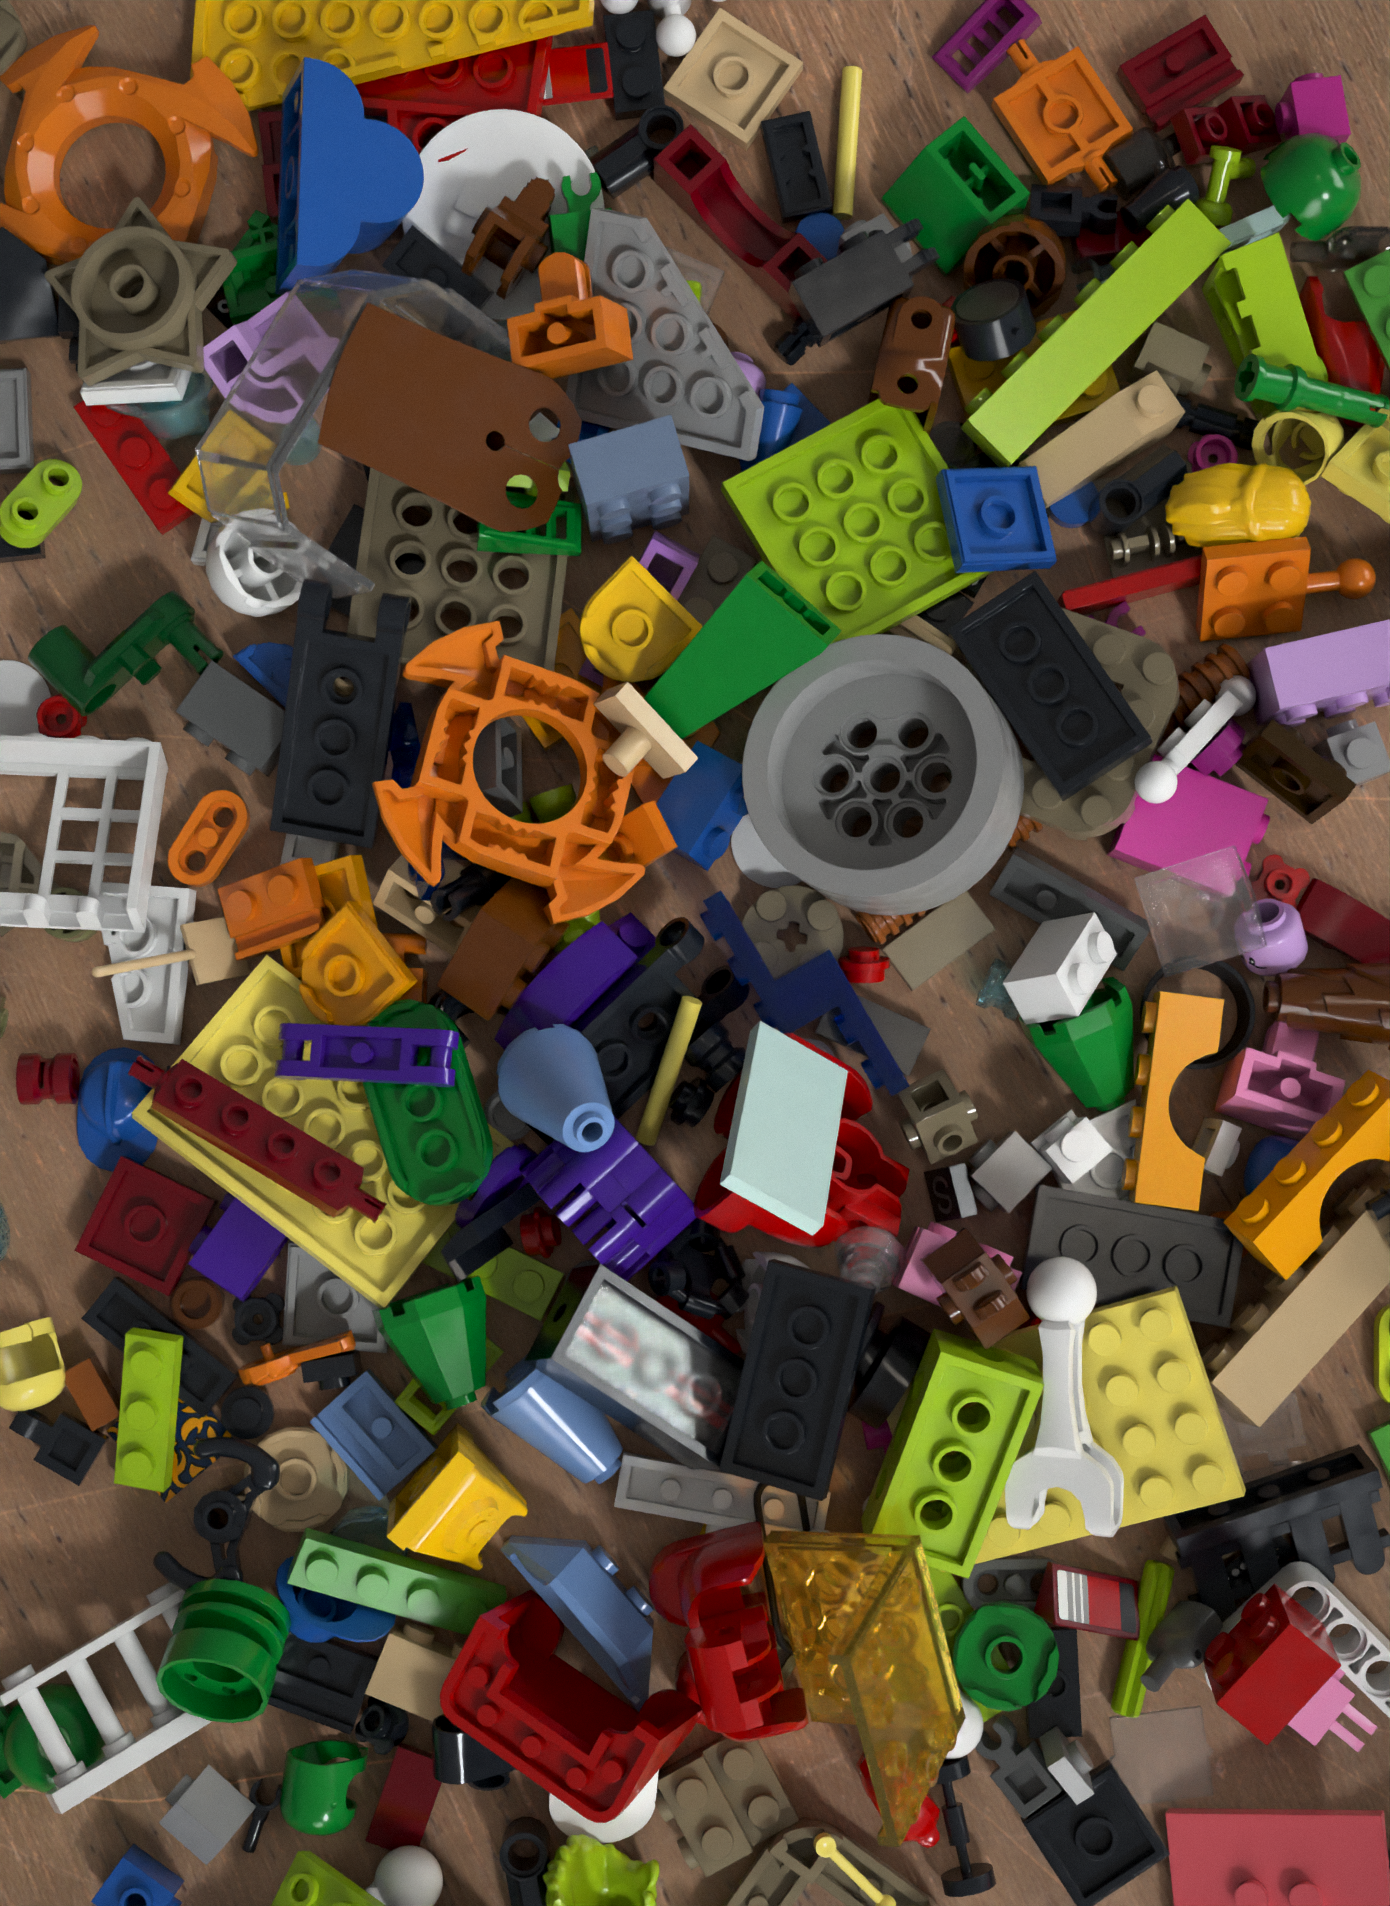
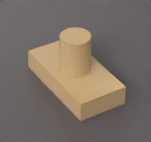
M629 682L605 690L594 702L595 707L621 733L618 739L602 756L608 768L617 775L626 777L640 760L644 758L662 779L686 773L698 759L693 751Z

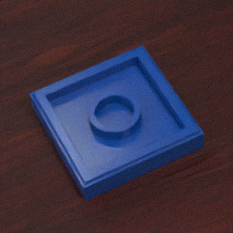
M1036 466L942 469L935 477L955 573L1050 569L1057 562Z

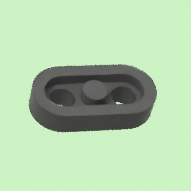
M1006 1556L974 1564L969 1579L961 1577V1589L968 1603L975 1609L984 1604L1004 1600L1022 1603L1034 1611L1039 1591L1031 1589L1030 1581L1034 1575L1045 1573L1048 1561H1055L1045 1556ZM985 1574H991L996 1578V1585L989 1592H983L978 1589V1580Z

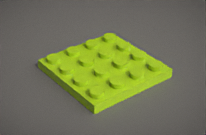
M879 398L722 482L720 489L764 563L842 630L832 643L861 635L883 634L994 572L955 573L935 478L942 469L949 468L928 433L923 431L924 427L915 412L883 405Z

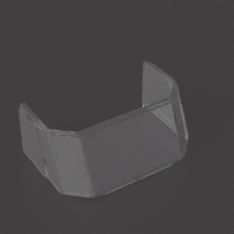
M350 269L297 280L195 448L207 509L211 512V516L250 542V549L300 583H303L305 578L332 583V598L335 599L371 592L375 584L289 524L279 471L329 390L344 347L366 304L371 303L378 307L382 303L406 320L498 358L510 353L512 341L508 339V331L453 289H442L434 282L431 283L425 279Z

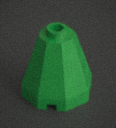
M1114 977L1101 979L1104 988L1094 990L1078 1017L1025 1025L1021 1016L1018 1018L1026 1038L1086 1108L1096 1107L1097 1111H1108L1122 1105L1126 1101L1125 1096L1134 1088L1132 1002L1125 985Z
M479 1275L466 1277L459 1284L449 1286V1283L436 1286L390 1303L389 1307L372 1310L378 1331L431 1403L444 1402L446 1409L450 1410L477 1400L475 1391L486 1386V1294Z

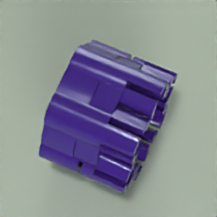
M614 1116L613 1133L600 1148L590 1152H578L554 1139L520 1172L536 1189L538 1195L550 1209L555 1205L559 1206L573 1192L576 1193L555 1214L567 1227H570L590 1209L592 1212L572 1232L585 1245L606 1226L609 1230L588 1250L602 1265L628 1282L697 1217H695L693 1211L694 1202Z

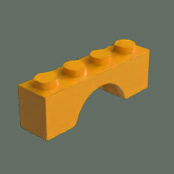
M1159 991L1154 993L1153 1002L1145 1001L1141 1017V1032L1149 1033L1146 1054L1139 1053L1137 1056L1134 1075L1135 1085L1142 1086L1140 1107H1131L1128 1123V1137L1136 1138L1134 1158H1125L1121 1182L1122 1190H1129V1201L1199 1211L1205 1158L1188 1148L1176 1134L1169 1116V1096L1176 1078L1187 1065L1200 1057L1218 1052L1224 999Z
M1368 1069L1223 1222L1258 1262L1283 1279L1287 1280L1323 1242L1319 1224L1320 1210L1324 1197L1335 1179L1347 1168L1364 1160L1381 1159L1390 1162V1080Z

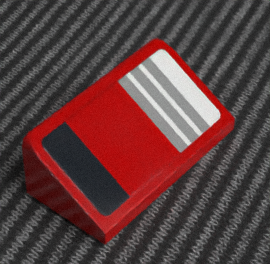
M607 42L551 48L543 106L614 97Z

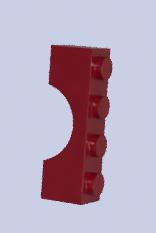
M690 124L654 158V181L796 322L801 315L788 294L791 282L796 280L794 272L815 258L821 257L824 263L828 260L800 232H790L770 219L740 186L727 160Z

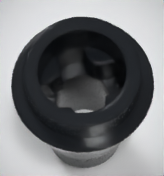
M1180 165L1172 169L1163 168L1128 204L1121 207L1120 215L1123 223L1131 233H1140L1146 229V226L1168 204L1176 211L1187 199L1193 204L1199 200L1197 184L1192 175Z

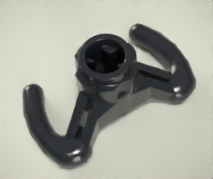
M223 1436L199 1439L194 1444L193 1451L197 1457L238 1459L248 1463L251 1467V1474L236 1485L231 1484L221 1489L214 1488L205 1494L194 1508L193 1523L199 1535L210 1542L216 1572L213 1576L205 1577L195 1574L182 1566L169 1552L161 1551L155 1555L153 1565L173 1585L186 1591V1589L197 1582L205 1580L227 1579L244 1581L240 1564L239 1546L245 1530L249 1527L256 1498L264 1491L272 1490L280 1478V1465L278 1461L261 1447L243 1439ZM249 1487L251 1491L245 1495L242 1491ZM214 1508H222L227 1512L228 1523L223 1524L219 1521L220 1514L215 1512ZM227 1542H229L228 1548H227V1550H226V1555H225V1547H224V1544L227 1543Z

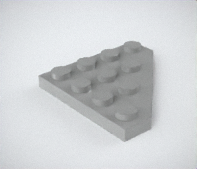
M603 208L591 209L584 262L590 268L593 297L601 295L627 308L633 360L569 375L566 395L572 401L581 420L619 430L672 415L680 445L746 461L756 459L764 405L646 217Z

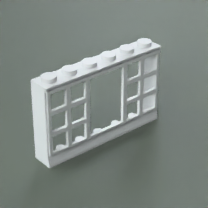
M27 733L23 736L0 735V774L57 777L38 894L0 892V926L145 932L166 775L169 769L161 742H152L140 737H133L124 741L101 740L90 735H80L75 738H55L39 733ZM69 777L106 779L101 809L65 807ZM118 779L144 780L140 810L114 809ZM62 820L99 821L95 852L58 850ZM111 822L138 823L134 854L107 853ZM55 863L92 865L88 896L51 894ZM105 865L132 866L127 898L100 896Z

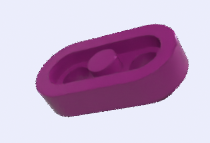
M1231 717L1190 762L1204 776H1207L1213 770L1219 776H1222L1243 755L1241 751L1245 745L1242 741L1246 731Z

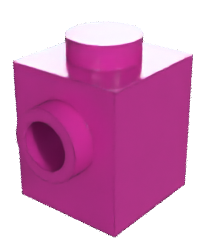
M1309 73L1299 76L1293 82H1290L1280 102L1275 107V122L1278 133H1285V139L1288 140L1296 135L1317 132L1335 139L1340 144L1346 142L1351 135L1341 75L1324 77L1322 73Z

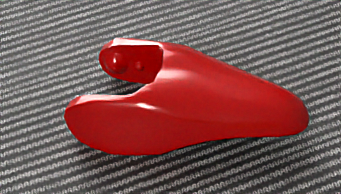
M1318 276L1307 277L1299 298L1317 356L1322 359L1326 367L1328 382L1380 394L1385 363L1365 321L1342 322L1327 316L1323 306V285L1319 281ZM1341 418L1349 427L1360 428L1365 425Z

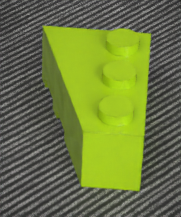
M1279 232L1221 255L1201 289L1236 371H1238L1243 359L1253 353L1262 356L1268 364L1285 367L1288 364L1298 365L1302 367L1308 377L1328 382L1327 370L1322 359L1317 356ZM1256 398L1249 401L1258 421L1280 412V410L1274 407L1272 402Z

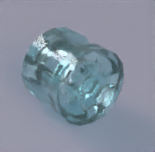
M995 958L982 983L975 1005L984 1009L993 1006L1000 1009L1005 1018L1014 1021L1019 1012L1003 985L1011 970L1008 969L1005 961Z

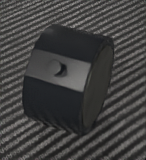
M996 278L977 283L958 295L950 307L955 313L954 328L962 352L972 360L979 362L995 361L1009 357L1028 345L1036 333V323L1025 287L1017 280Z

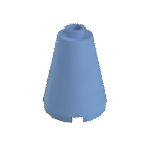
M552 1024L555 1028H546L539 1031L536 1027L524 1031L507 1046L498 1061L496 1074L499 1076V1090L497 1089L504 1106L518 1119L575 1151L590 1152L603 1146L611 1137L615 1122L598 1057L592 1044L580 1031L564 1024Z
M525 1356L505 1374L507 1377L505 1382L506 1388L499 1393L493 1386L482 1400L481 1407L489 1416L585 1484L592 1480H595L598 1484L603 1483L620 1468L622 1462L618 1457L623 1451V1447L605 1413L524 1361Z

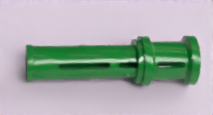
M1253 353L1243 359L1235 376L1234 392L1237 399L1249 402L1256 398L1272 402L1276 409L1284 412L1302 407L1378 428L1385 422L1388 415L1371 411L1369 408L1376 409V407L1387 410L1390 408V401L1386 395L1374 394L1311 378L1298 365L1288 364L1285 367L1268 364L1262 356Z

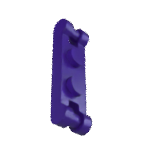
M281 1023L278 1040L283 1041L282 1059L276 1060L274 1077L289 1080L310 1079L454 1087L456 1070L451 1069L452 1050L458 1049L460 1033L442 1029ZM312 1043L310 1061H303L304 1044ZM419 1047L431 1048L429 1066H417Z

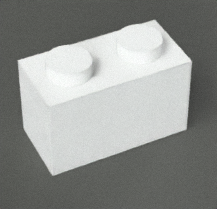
M1095 912L1042 922L1003 982L1025 1025L1078 1017L1117 955L1112 938L1105 932Z

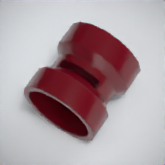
M39 1053L20 1054L16 1068V1090L21 1105H39L44 1099H53L57 1104H76L80 1085V1067L76 1053H57L53 1058H43Z

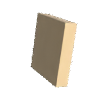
M719 8L663 88L664 97L747 151L761 131V121L768 120L802 72L803 62L722 8Z

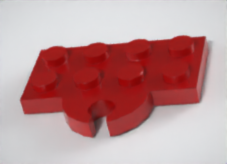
M553 36L357 84L355 87L362 99L364 115L387 117L388 124L406 135L415 146L419 155L423 150V141L428 134L441 131L451 123L477 112L508 109L541 117ZM467 149L438 159V162L449 161Z

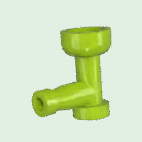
M1212 145L1209 157L1214 160L1205 198H1200L1194 205L1213 225L1228 226L1231 223L1233 214L1231 205L1225 202L1230 179L1251 178L1256 172V163L1249 157L1240 158L1241 150L1219 145Z

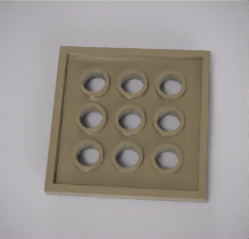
M370 468L347 633L375 638L378 611L383 593L411 597V604L416 607L418 616L408 623L401 665L405 666L433 641L455 632L446 628L440 620L441 615L446 610L455 608L464 611L470 619L468 626L493 622L501 616L513 617L519 622L521 632L515 637L504 638L496 647L499 659L503 655H507L554 672L568 556L477 551V532L465 534L454 526L453 520L462 514L461 512ZM506 486V492L527 495L523 492L524 487ZM569 486L568 492L562 491L558 500L574 503L576 487ZM418 505L429 511L431 519L423 526H412L405 522L402 513L406 508ZM556 517V538L566 539V518ZM545 524L536 527V535L545 536ZM413 553L421 557L425 566L419 573L408 575L402 573L396 567V559L402 554ZM455 561H466L475 568L476 575L470 581L458 582L448 575L447 567ZM516 568L525 574L527 583L520 589H508L500 583L498 575L504 569Z

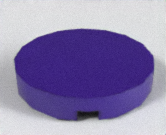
M524 1143L519 1144L518 1147L514 1145L504 1149L492 1160L489 1173L478 1187L472 1201L465 1199L459 1203L455 1214L456 1224L462 1229L471 1221L529 1183L520 1171L538 1154Z

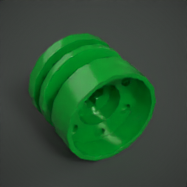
M211 1579L192 1585L186 1589L182 1598L178 1615L172 1628L173 1636L169 1639L156 1676L160 1693L172 1705L190 1715L209 1721L236 1723L250 1721L263 1714L269 1702L276 1678V1665L283 1654L284 1643L291 1627L289 1611L275 1596L257 1586L238 1580Z

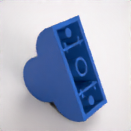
M307 57L303 58L282 96L275 294L280 295L289 291H293L295 295L312 292L326 282L347 253H366L381 246L415 206L420 198L424 183L421 158L415 146L406 135L397 128L382 121L365 119L361 96L349 77L330 63Z

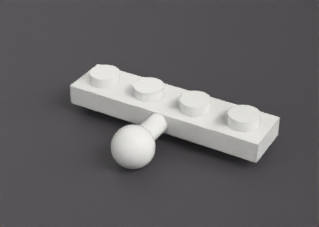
M624 1452L614 1507L707 1524L705 1533L756 1521L753 1496L759 1482L722 1472L719 1469H690L678 1461ZM768 1485L761 1495L766 1535L800 1541L803 1536V1529L796 1493ZM830 1489L828 1490L827 1498L823 1501L805 1496L811 1530H824L831 1494Z

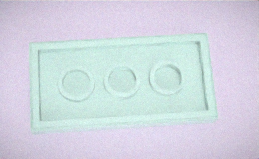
M759 1021L749 1034L720 1185L812 1236L822 1228L848 1071L764 1022Z

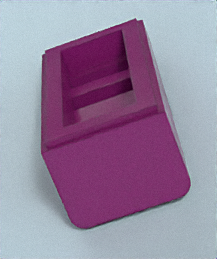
M985 0L932 58L968 94L1009 56L1006 51L1014 43L1017 44L1021 39L1026 41L1042 24L1041 18L1024 0ZM1004 7L1018 20L1013 28L998 15ZM989 21L1004 35L999 43L983 29ZM974 35L990 50L984 58L967 42ZM960 49L976 66L970 73L952 57L957 50Z

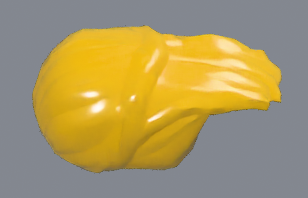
M1223 463L1194 473L1184 474V480L1179 485L1172 486L1170 499L1165 505L1166 521L1172 524V533L1174 535L1184 536L1189 546L1202 548L1295 538L1300 536L1307 525L1311 500L1303 481L1294 471L1288 468L1270 466L1266 463L1254 466Z

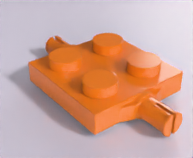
M1025 39L1019 40L1017 44L1014 43L1006 53L1010 56L1022 76L1014 86L993 98L992 109L1043 185H1053L1071 173L1085 170L1099 190V193H1105L1107 188L1110 190L1118 183V179L1114 177L1103 160V156L1109 149L1130 137L1133 131L1132 126L1078 46L1057 59L1039 63L1026 44Z

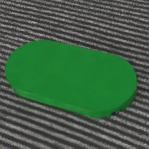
M412 999L395 1001L367 1023L371 1027L442 1029L459 1032L452 1019L441 1009ZM460 1034L458 1049L452 1050L451 1069L456 1070L454 1087L362 1082L387 1167L394 1183L405 1194L415 1200L433 1206L453 1205L470 1197L477 1191L482 1181L488 1175L493 1158V1143ZM419 1047L417 1066H429L431 1048Z

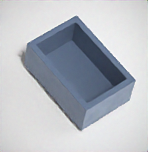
M672 415L568 444L574 483L592 542L603 539L604 544L618 543L632 537V530L652 525L654 530L666 529L679 524L682 521L681 516L689 514V472Z

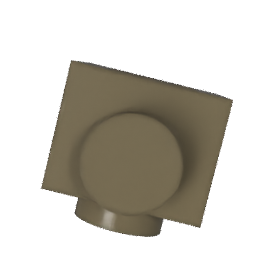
M1155 321L1143 342L1126 382L1133 384L1140 377L1144 378L1157 370L1174 396L1179 394L1186 397L1189 391L1199 395L1212 369V366L1204 363L1211 346Z

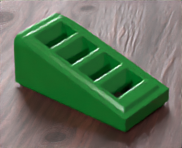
M506 492L509 502L517 508H528L537 499L536 496ZM558 500L550 519L545 524V536L536 535V527L525 530V533L515 531L502 532L477 521V551L580 556L581 504ZM556 517L566 518V539L556 538Z

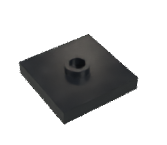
M1109 1759L1089 1772L1094 1795L1076 1805L1063 1789L1025 1819L1021 1817L1022 1823L1076 1906H1094L1170 1855Z

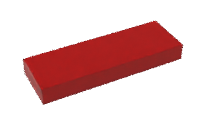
M1202 555L1069 589L1062 592L1057 602L1061 608L1085 615L1116 607L1124 601L1131 603L1199 585Z

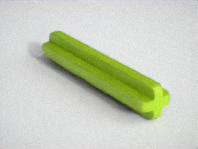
M1147 1560L1145 1562L1138 1590L1139 1638L1138 1641L1126 1639L1111 1701V1709L1115 1713L1130 1718H1138L1141 1713L1147 1689L1141 1682V1676L1152 1663L1146 1653V1642L1155 1627L1164 1619L1175 1573L1171 1565L1158 1560Z

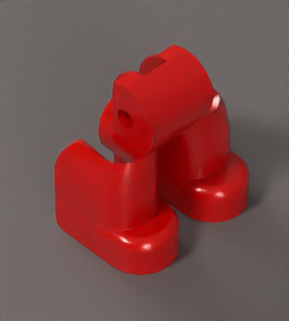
M784 1033V1035L848 1071L824 1225L812 1236L720 1185L727 1147L713 1160L698 1187L693 1207L695 1217L729 1233H736L749 1224L784 1242L804 1248H822L832 1241L848 1248L859 1250L881 1249L890 1245L898 1236L902 1215V1205L899 1202V1198L906 1190L910 1169L884 1155L882 1146L874 1135L861 1124L855 1122L862 1115L871 1111L873 1105L870 1090L862 1076L849 1065L792 1033ZM742 1070L725 1091L714 1119L715 1133L727 1140L729 1139Z
M758 1521L675 1541L665 1546L654 1557L649 1571V1597L656 1612L669 1623L690 1628L684 1639L686 1651L680 1657L675 1670V1690L683 1693L701 1706L702 1713L696 1723L707 1726L709 1730L721 1733L724 1737L735 1742H753L800 1730L809 1723L804 1689L792 1688L784 1690L774 1626L767 1624L769 1616L765 1593L755 1592L743 1596L740 1586L752 1583L765 1557L763 1530L761 1523Z

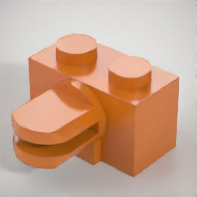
M555 252L547 256L538 267L541 302L534 304L535 312L506 319L512 363L555 379L633 360L627 308L601 295L593 297L590 268L586 262L565 252Z

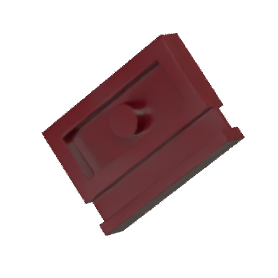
M1206 15L1201 16L1121 64L1116 73L1143 115L1146 114L1152 123L1151 128L1155 134L1172 124L1170 118L1183 108H1195L1205 105L1238 85L1244 77L1241 69L1237 70L1232 63L1230 52Z

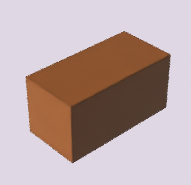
M97 1356L90 1357L65 1371V1384L92 1432L119 1417L120 1398Z

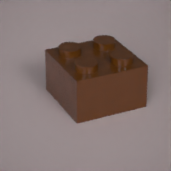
M512 877L479 910L438 981L437 986L489 1021L502 1006L509 1010L513 1008L527 986L547 966L548 961L544 959L550 949L554 950L558 946L571 924L565 921L551 925L543 911V908L551 901L547 889Z

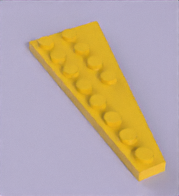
M196 0L191 64L208 56L233 83L246 109L252 111L282 103L283 92L304 57L322 60L334 65L345 73L354 85L593 26L595 0ZM192 68L190 70V79L193 77Z

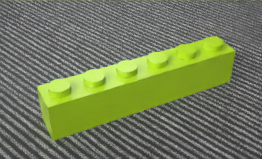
M1189 199L1176 211L1168 204L1146 226L1152 235L1140 247L1131 241L1109 263L1116 271L1103 284L1095 277L1073 299L1079 308L1067 320L1058 314L1037 335L1043 344L1036 352L1029 357L1022 350L1000 372L1007 381L994 394L985 387L964 408L971 417L961 426V429L998 467H1009L1232 244Z

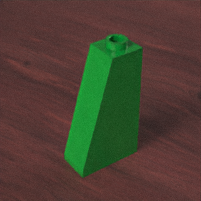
M761 560L743 577L644 699L682 740L822 654L842 630Z

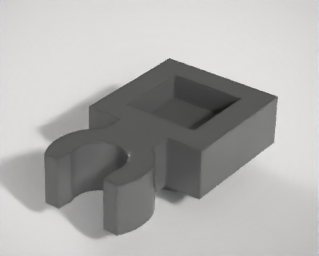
M1002 1715L992 1725L994 1730L1000 1735L1001 1743L993 1741L988 1733L983 1730L982 1737L975 1748L980 1755L989 1760H995L999 1765L991 1773L990 1777L1022 1818L1025 1819L1059 1794L1064 1788L1047 1769L1043 1751L1033 1740L1022 1748L1017 1741L1015 1725L1008 1717Z

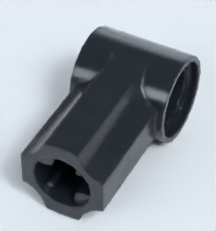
M655 105L647 109L635 127L589 158L600 178L601 187L613 200L654 172V158L684 131L683 120L674 108L667 105ZM659 129H668L675 133L674 138L665 144H657L650 140L651 135Z
M1163 444L1119 478L1108 482L1090 503L1088 517L1092 528L1101 535L1107 537L1116 536L1119 532H1125L1135 521L1170 496L1172 486L1179 485L1184 480V474L1188 473L1186 463L1177 451ZM1109 498L1119 500L1126 509V517L1118 518L1109 513L1105 500Z
M520 1817L513 1820L507 1826L502 1838L499 1861L506 1874L511 1906H547V1886L542 1876L548 1872L547 1864L551 1861L549 1852L550 1835L546 1826L540 1820L533 1817ZM528 1839L534 1842L539 1851L534 1856L521 1857L512 1850L511 1845L517 1840Z

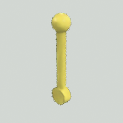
M820 1833L815 1837L813 1846L817 1854L824 1858L830 1857L876 1903L875 1906H896V1901L892 1896L888 1894L883 1895L836 1849V1842L830 1834Z

